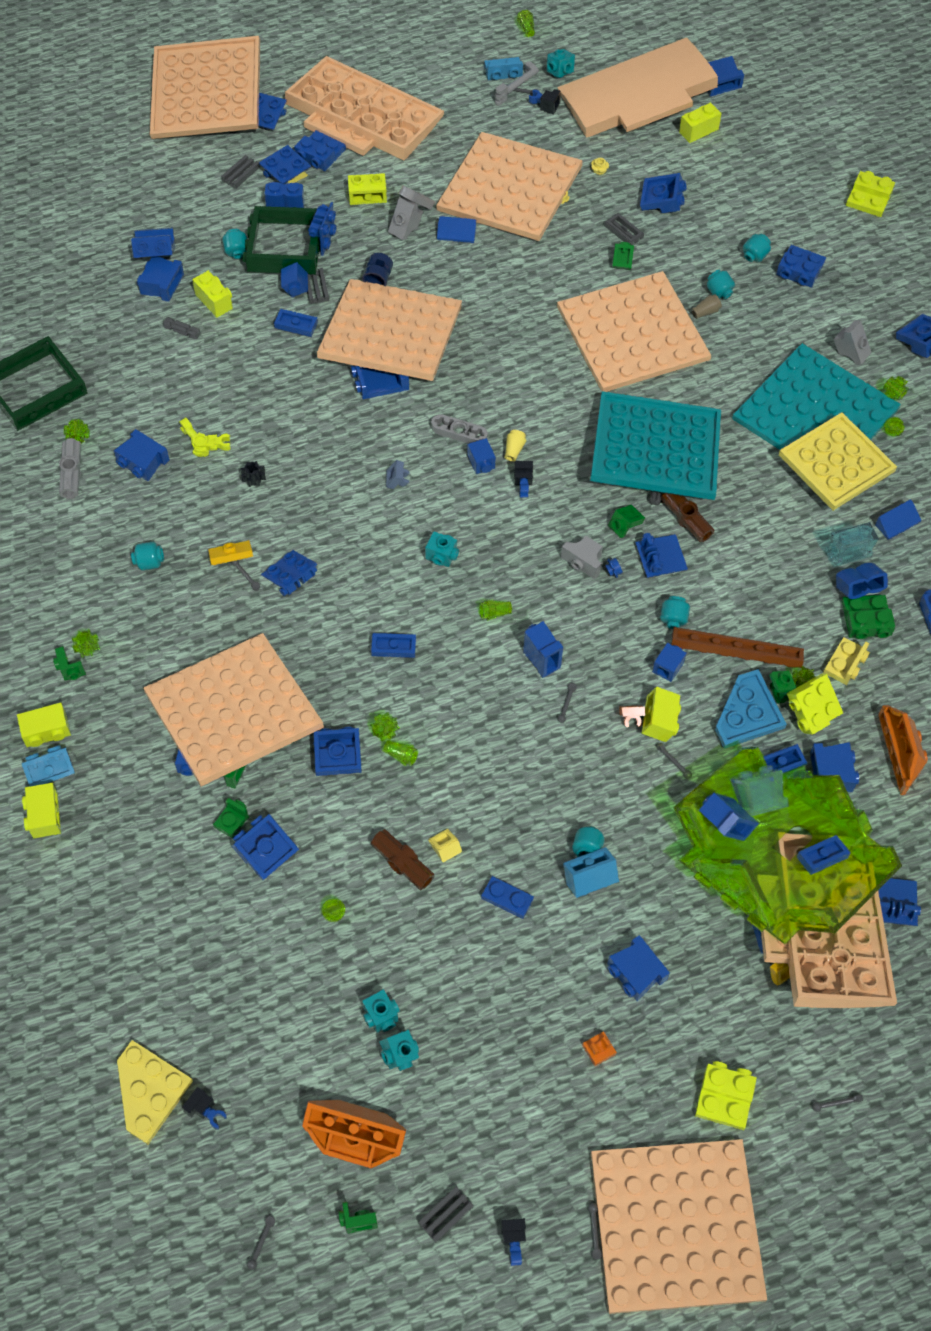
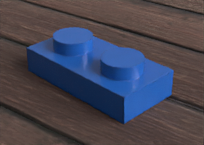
M280 309L274 322V327L312 337L318 319L314 316Z
M372 634L371 656L415 658L416 634Z
M835 835L799 851L797 858L809 874L812 875L847 859L851 852Z
M492 876L481 895V899L524 919L534 900V896Z

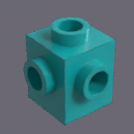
M557 49L555 52L548 54L547 72L553 74L554 77L562 78L564 75L574 72L575 54L565 49Z
M434 531L425 547L426 559L436 565L449 567L452 560L456 561L459 555L457 539Z
M384 989L362 1000L363 1009L366 1012L363 1014V1017L369 1028L374 1027L376 1033L380 1031L387 1032L396 1026L398 1022L397 1013L400 1012V1009L394 999H389Z
M409 1030L379 1041L383 1050L381 1052L383 1062L388 1065L389 1069L398 1067L399 1071L412 1067V1061L419 1058L418 1044L412 1039Z

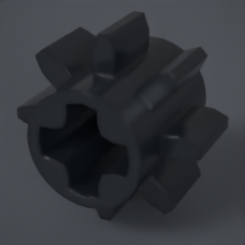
M257 461L246 462L245 467L240 468L242 483L247 481L249 487L260 486L261 481L266 480L264 465L259 466Z

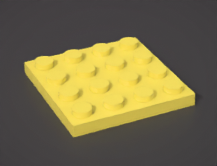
M842 412L784 447L779 452V456L833 511L894 473L897 468Z

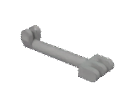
M527 61L525 63V73L508 86L502 83L496 87L495 105L500 106L507 101V95L539 72L538 68L532 62Z

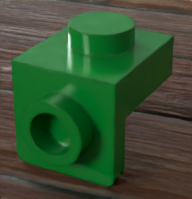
M64 647L55 649L56 658H53L56 671H61L64 681L77 680L81 676L86 675L81 661L69 664Z
M789 670L771 672L769 676L772 682L769 686L776 703H785L789 699L787 693L797 688Z

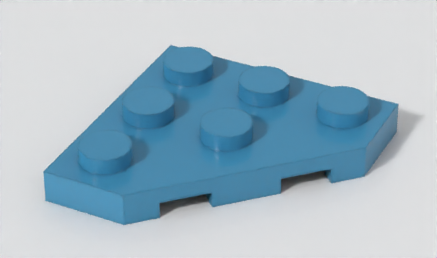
M759 669L738 675L733 690L726 702L715 728L724 749L786 728L787 724Z

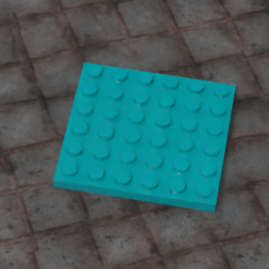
M802 343L733 414L732 420L781 450L841 412L872 440L900 409L901 404Z
M602 391L590 481L715 500L721 409Z

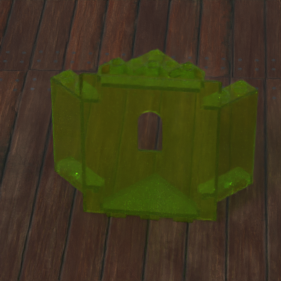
M742 747L673 807L693 846L678 861L694 872L693 878L707 889L712 887L721 894L720 899L732 909L736 910L739 908L749 916L747 920L761 932L767 930L784 945L799 930L836 933L902 867L893 846H881L870 838L873 830L864 810L855 809L840 775H812L811 771H793L788 777L785 774L773 777L759 747ZM717 793L734 798L759 824L744 841L724 836L699 811L703 806V801L709 795ZM802 827L808 830L812 836V840L802 850L837 835L851 853L847 859L810 875L798 860L797 855L789 861L774 850L772 846L792 828Z

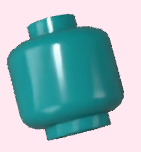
M230 229L223 236L222 242L227 256L234 259L243 257V252H246L245 240L247 239L244 232L239 229Z
M761 233L753 234L743 245L745 259L749 262H761L771 251L770 239Z
M716 270L707 278V288L712 295L716 294L719 299L722 297L727 299L734 293L735 282L727 271Z
M154 541L137 544L134 552L131 553L133 565H137L142 571L159 568L161 562H164L162 546L157 545Z
M670 596L669 599L662 603L660 619L667 624V628H680V626L688 623L689 603L686 602L685 598L679 596Z
M592 826L578 829L572 845L573 852L577 857L602 849L605 842L604 835Z

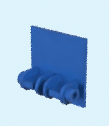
M259 93L258 126L274 130L279 118L286 115L284 106L287 100Z
M289 145L259 162L265 169L263 174L266 178L274 177L282 184H285L311 167Z
M333 202L330 203L329 207L325 204L318 206L308 229L311 237H320L321 256L324 255L326 249L330 248L331 236H335L337 225L334 224L336 211H333Z
M645 533L641 541L635 542L647 578L688 570L676 534L654 538L650 533Z
M292 550L285 554L278 562L269 566L261 575L281 587L279 591L283 596L294 592L297 589L296 586L298 588L301 587L300 582L305 584L306 581L315 576V572H317L315 566L317 563Z
M876 877L883 922L918 926V915L920 916L921 906H917V881Z

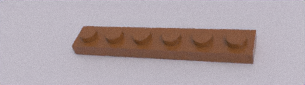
M677 627L673 629L671 645H676L681 649L720 654L726 657H738L745 660L762 661L767 664H779L787 667L802 668L803 648Z

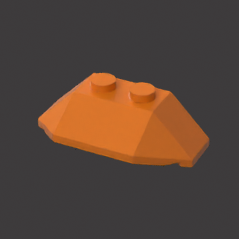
M883 705L878 717L900 795H905L923 770L928 757L926 751L922 749L921 732L917 730L915 722L903 711L889 705Z
M342 1100L309 1101L302 1125L322 1154L368 1168H374L392 1158L400 1156L407 1130L386 1113Z

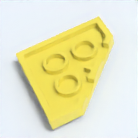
M132 1040L117 1060L126 1130L130 1134L149 1145L193 1080Z

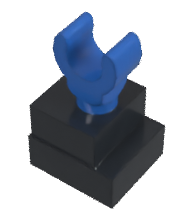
M556 89L552 92L545 90L544 94H542L538 90H532V96L529 95V103H540L541 111L554 115L561 103V91Z
M514 461L515 485H520V498L528 497L529 485H532L533 461Z
M199 1087L195 1089L182 1106L183 1112L192 1118L194 1114H197L202 1119L206 1117L210 1121L211 1126L216 1130H219V1126L214 1123V1119L217 1116L227 1119L224 1111L212 1109V1106L215 1104L213 1098L208 1096Z
M525 1218L501 1220L503 1245L510 1244L511 1266L522 1264L520 1244L526 1242Z

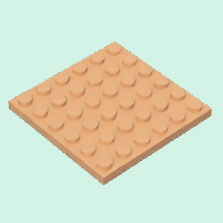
M259 36L154 46L150 120L151 138L258 129Z
M481 132L436 207L438 211L453 216L475 219L477 223L540 241L563 201V197L580 171L582 160Z
M663 271L557 302V308L601 391L607 392L711 360L708 348Z
M350 279L317 351V358L433 381L461 310L462 300Z
M263 633L144 687L146 696L200 786H204L324 728L323 721Z
M743 1139L591 1151L609 1314L767 1301Z

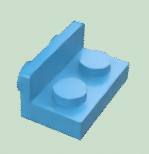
M519 57L484 61L488 80L516 78L523 75V62L520 61Z
M59 745L48 749V754L41 757L38 753L25 757L26 762L21 764L30 787L47 784L75 774L67 748L61 749Z

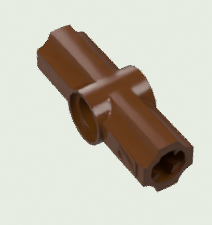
M662 494L661 500L677 516L678 524L687 528L699 542L707 541L714 534V528L698 512L696 503L688 501L683 495Z
M385 829L380 830L374 836L371 846L387 859L389 866L397 874H403L420 891L431 883L435 874L418 860V856L408 845H402Z

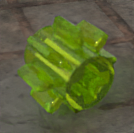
M901 376L896 378L890 377L883 386V389L886 390L885 395L894 400H901L909 390L905 386L908 381Z
M80 419L69 421V426L64 425L65 439L74 438L82 444L84 438L90 437L88 424H85Z
M89 629L82 632L78 631L76 637L72 638L74 653L79 652L81 658L89 655L93 656L95 650L100 649L97 643L99 638L97 634L92 636Z
M802 666L800 671L794 669L792 678L796 687L815 678L814 669H808Z
M389 712L374 716L376 722L370 724L373 736L380 738L381 741L391 740L396 737L395 731L400 729L396 717L390 716Z

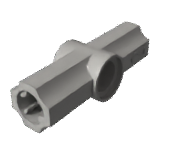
M69 438L62 442V457L59 461L61 469L59 494L66 499H74L79 495V478L82 474L80 469L81 442L74 438Z

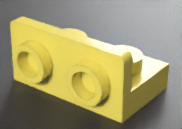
M843 637L823 673L845 685L848 684L850 679L855 680L861 669L858 667L859 663L864 664L870 654L867 651L870 643L865 642L862 647Z

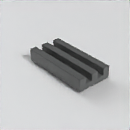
M244 155L221 176L222 181L237 189L260 168V164L257 161L254 163V159H248V156Z
M619 213L604 223L607 229L623 242L630 243V245L644 238V233Z
M319 268V271H316V275L308 274L310 304L329 301L323 268ZM317 276L321 278L324 297L320 295ZM309 277H313L317 296L315 299H313Z
M456 1186L418 1224L437 1243L474 1208V1205L469 1202L467 1197ZM457 1196L458 1199L428 1227L426 1223ZM463 1203L465 1207L435 1235L433 1230Z

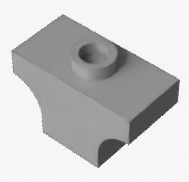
M403 196L399 197L388 232L401 240H406L411 231L419 226L423 211L418 209V204Z
M854 320L849 327H844L834 338L838 354L848 356L855 364L862 365L872 353L861 320Z
M585 535L577 543L567 541L562 546L561 558L570 563L575 570L582 571L596 579L600 575L601 562H599V559L602 555L603 546Z

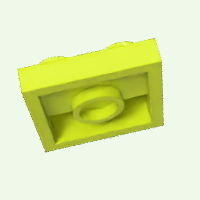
M860 171L846 206L882 217L896 182H893L889 177L881 178L875 176L871 171Z
M825 673L816 676L787 693L790 700L789 706L795 712L798 719L797 725L803 733L813 735L830 725L829 721L843 714L829 677Z
M714 1061L713 1064H708L705 1069L695 1116L745 1130L757 1077L752 1076V1072L747 1069L738 1068L737 1072L727 1069L728 1066L722 1062Z

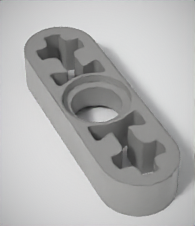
M402 185L398 193L430 210L435 203L431 198Z
M436 415L431 421V428L434 433L468 444L488 437L486 428L446 415ZM461 427L465 431L459 434L454 429Z

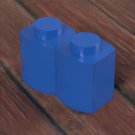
M267 183L265 186L266 206L304 208L303 185L299 183Z
M865 563L856 569L848 568L836 574V587L850 599L861 598L867 593H878L888 587L887 573L875 563Z

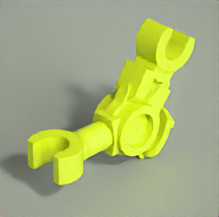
M187 418L179 421L182 425L180 430L191 438L192 447L194 448L193 454L195 456L206 457L209 455V450L215 451L217 448L224 451L231 449L230 443H223L230 441V434H222L220 437H217V434L206 436L205 434L197 433Z

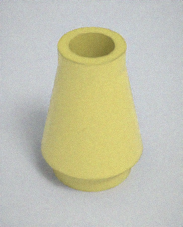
M511 430L507 434L506 453L504 456L506 460L516 461L517 456L526 443L525 433L519 430Z

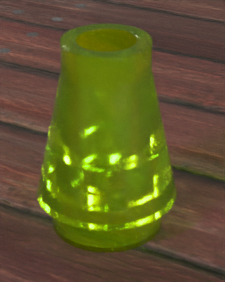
M529 10L520 11L517 15L518 24L526 37L534 36L533 14Z
M484 600V602L479 603L480 617L487 621L512 613L510 601Z
M387 740L383 747L384 753L390 755L404 766H412L418 757V749L411 744Z

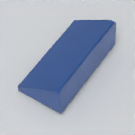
M439 217L437 240L474 243L476 234L475 219Z
M910 499L879 516L875 526L889 540L920 523L921 518Z
M798 744L757 758L754 765L765 779H769L808 763Z

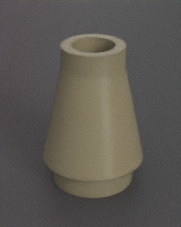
M716 294L708 295L691 311L694 317L698 319L717 313L722 308V304Z

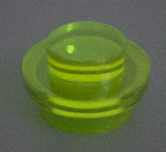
M892 417L884 424V431L894 437L900 436L905 429L903 421L898 417Z
M329 899L322 906V915L329 922H337L345 915V905L339 899Z

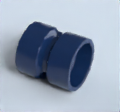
M373 253L368 260L363 274V282L377 283L386 287L393 267L392 259L383 253Z

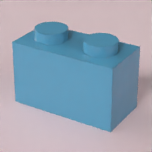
M606 847L563 863L567 886L576 898L619 882L616 859Z

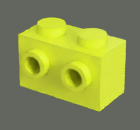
M711 102L681 117L679 133L689 143L694 142L719 130L722 113Z
M385 173L348 175L350 205L387 203Z
M209 270L192 279L195 295L216 318L233 309L231 291L227 287L224 288L219 278L213 276Z
M656 686L646 696L642 734L663 742H667L672 736L677 734L679 729L677 720L681 711L679 694Z
M62 703L17 714L21 737L26 747H38L45 742L59 741L67 736H71L67 715Z
M48 783L25 787V796L22 797L23 808L27 810V817H24L25 830L30 832L33 839L61 834L58 792L54 784Z

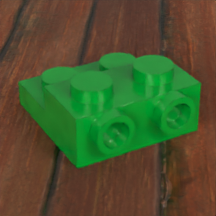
M886 595L863 596L857 599L843 597L842 605L849 638L866 639L876 636L879 638L892 636L896 627L892 609L888 608Z

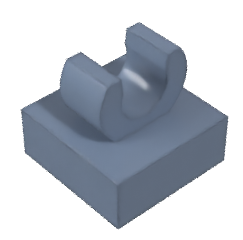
M396 460L386 470L387 488L394 489L398 484L404 487L409 483V480L403 478L410 474L408 470L404 469V462Z

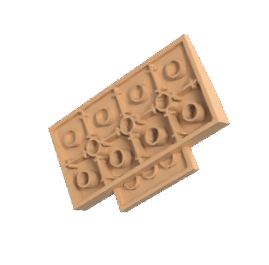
M686 37L559 86L557 89L561 91V97L587 138L622 125L626 132L693 107L691 97L717 88L718 76L700 51Z
M328 56L324 57L285 91L287 105L310 115L304 121L305 128L313 132L317 130L346 144V148L363 156L372 147H376L404 161L444 115V110Z
M777 833L774 841V851L778 877L757 875L755 884L764 962L789 964L794 1007L865 1008L896 1006L897 998L870 839L838 837L851 852L849 857L810 875L798 860V852L833 836Z

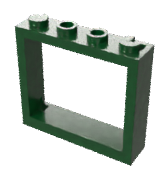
M254 206L253 214H250L251 226H248L247 229L249 239L245 240L246 252H243V262H246L247 272L281 273L282 268L298 262L308 274L316 275L320 250V237L310 236L308 256L254 254L259 223L310 225L317 208Z
M49 336L0 361V381L48 355L53 357L70 379L69 383L12 412L0 396V409L17 431L88 394L84 380Z

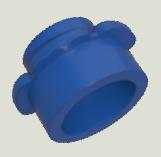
M616 558L612 560L607 559L608 564L605 567L609 575H615L618 578V575L623 573Z

